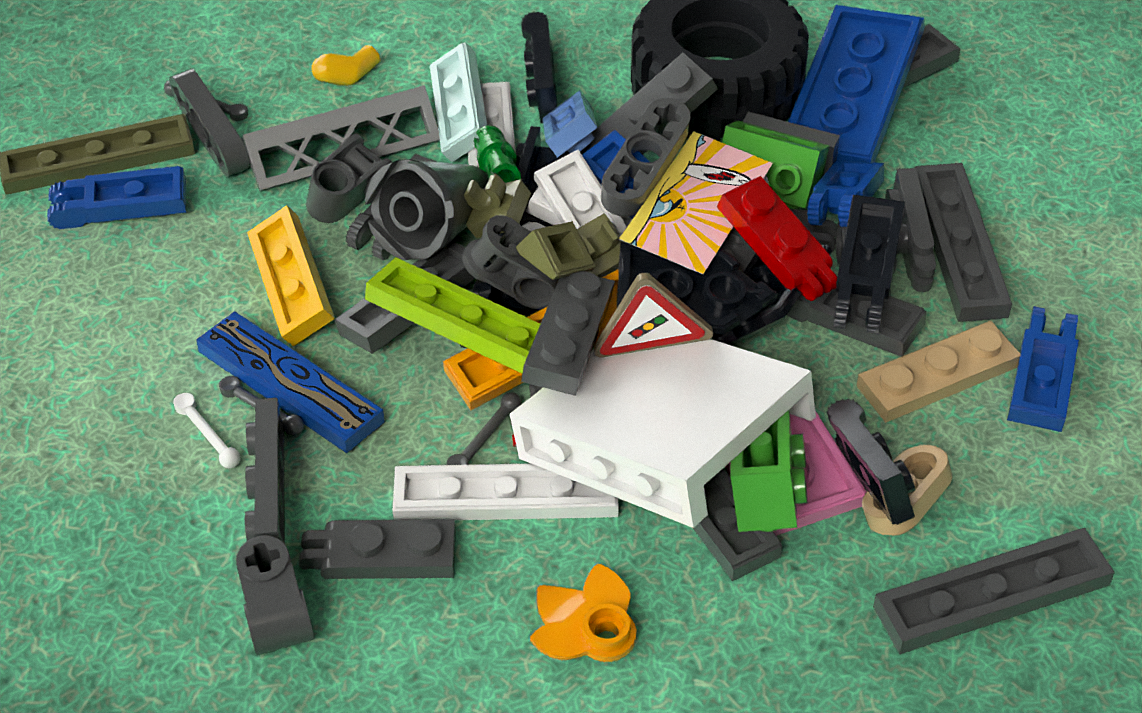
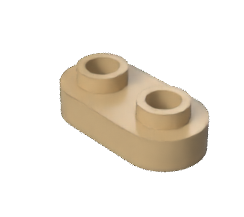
M919 445L903 451L894 459L893 462L898 460L904 462L913 479L915 491L908 495L915 517L901 524L893 525L867 491L862 499V508L871 530L882 535L896 536L908 532L919 523L952 481L949 460L943 449L933 445Z

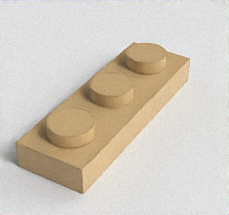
M990 320L858 374L857 388L886 423L1017 368L1020 353Z

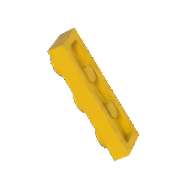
M286 205L248 231L247 234L281 337L292 346H295L333 321L335 317L299 217Z

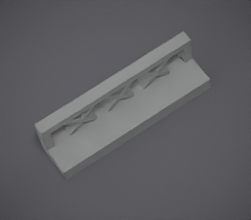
M425 85L243 134L241 138L248 153L259 191L311 177L313 168L319 162L303 154L308 142L327 137L341 145L344 140L352 135L354 129L373 125L384 132L377 147L369 149L379 158L440 141L439 130ZM420 111L427 134L410 138L394 129V126L399 117ZM391 119L389 125L383 123V121ZM346 132L344 138L341 137V136H339V135H337V134ZM389 135L399 140L398 142L385 145ZM301 144L299 150L292 148L293 146ZM282 150L294 157L286 173L266 178L260 155ZM299 160L310 165L309 167L294 170Z

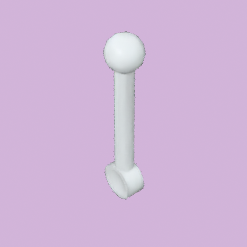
M182 393L177 395L173 401L176 412L187 415L220 454L219 462L223 467L228 469L235 468L241 459L239 451L232 447L228 448L195 409L196 402L192 394Z

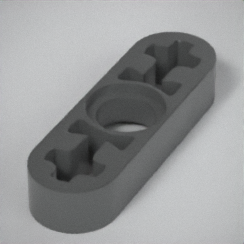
M191 68L170 76V87L177 105L182 113L185 114L187 121L225 177L249 169L250 161L242 139L197 72Z
M660 98L652 101L647 106L603 175L601 203L607 211L618 216L637 214L671 165L688 136L690 111L684 103L673 98ZM666 121H670L663 131V136L658 134V125H663ZM639 150H650L656 153L659 159L646 163L637 160L632 154ZM629 176L633 178V189H627L625 193H620L627 185Z

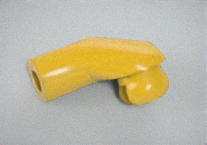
M365 45L353 56L333 53L323 54L314 60L311 67L312 74L320 82L350 86L358 82L380 63V55L370 45Z

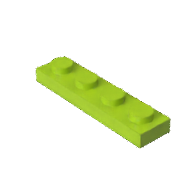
M397 257L366 282L365 300L523 374L524 363L540 323Z

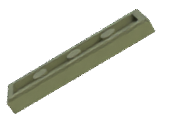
M179 114L0 152V176L5 195L54 185L55 182L83 179L88 175L107 174L195 155L186 116L185 114Z

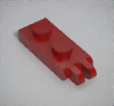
M761 176L722 194L717 205L719 211L785 288L789 290L797 288L809 301H814L821 297L823 292L828 293L836 289L837 276L831 270L833 266L831 256Z

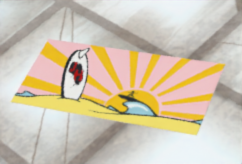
M693 132L619 240L704 274L733 228L731 223L717 208L722 194L759 176L764 179L773 163Z

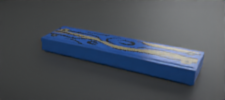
M235 311L196 339L199 353L231 375L237 377L266 399L278 398L279 407L290 415L300 416L304 425L345 453L352 450L385 422L382 408Z

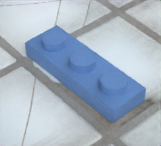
M580 90L542 118L545 142L557 158L566 151L570 154L576 150L581 151L594 139L591 132L598 128L591 105Z

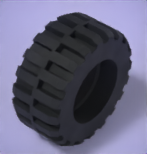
M650 0L636 17L632 29L631 83L633 96L680 54L685 53L713 78L718 88L690 113L687 139H689L693 132H697L720 142V139L724 136L726 125L736 121L743 122L747 112L786 121L793 111L805 81L809 48L807 27L794 6H788L787 0ZM706 57H724L732 60L707 59Z

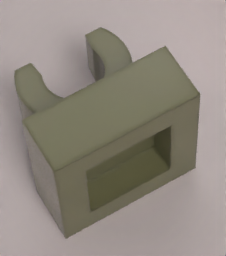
M491 175L484 189L475 180H471L464 193L467 204L473 208L466 226L478 239L482 237L483 227L487 221L496 215L507 216L520 223L531 192L521 179L505 183L499 176Z
M603 213L577 229L596 266L592 271L588 272L598 277H604L618 269L620 242H624L619 240L621 236L606 214Z

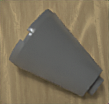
M411 159L398 160L384 165L371 178L365 194V205L371 203L373 220L368 221L371 233L383 249L399 259L422 260L435 256L467 227L466 223L473 208L467 204L464 193L471 180H475L484 189L489 180L487 173L474 165Z

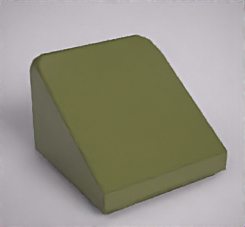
M573 221L534 229L516 246L517 252L552 280L568 277L579 271H592L596 267Z

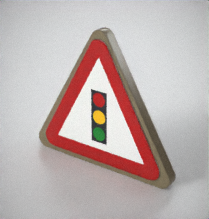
M641 273L636 276L596 341L594 353L597 357L602 358L705 341L713 337L712 326L650 274Z

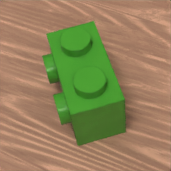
M742 121L726 125L722 140L724 144L772 162L773 164L766 174L769 186L789 209L799 210L800 207H808L813 187L822 178L830 145Z
M790 410L783 414L731 461L730 477L738 532H770L778 529L797 528V504L807 503L804 469L806 468L803 434L792 435Z

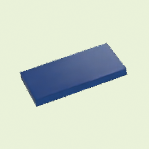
M835 5L788 122L840 135L837 160L875 163L924 32V17Z

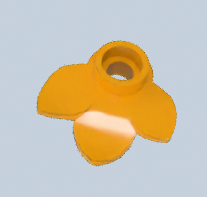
M599 563L589 572L583 591L558 586L539 585L537 588L538 613L545 625L541 626L530 636V642L541 653L559 660H570L585 655L601 662H612L622 659L631 652L636 642V626L633 619L627 614L631 596L626 583L610 568ZM609 631L614 633L616 637L605 639L597 635L601 632Z

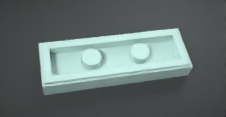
M466 42L461 43L430 65L441 153L451 162H454L475 148L473 139L474 137L479 139L476 134L477 130L487 126L476 54Z

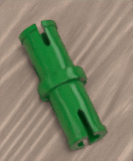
M491 125L483 126L477 130L476 134L479 139L475 137L473 139L474 146L478 152L477 162L479 168L487 173L488 179L491 175H497L505 183L520 180V171L516 166V153L511 144L505 141L502 131L496 126Z

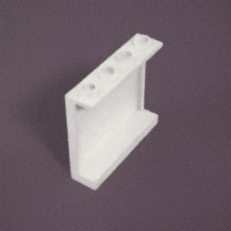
M709 339L602 358L597 357L593 349L576 396L542 388L512 411L510 419L519 459L694 528L708 515L704 485L788 410H790L791 415L809 421L816 417L811 370Z

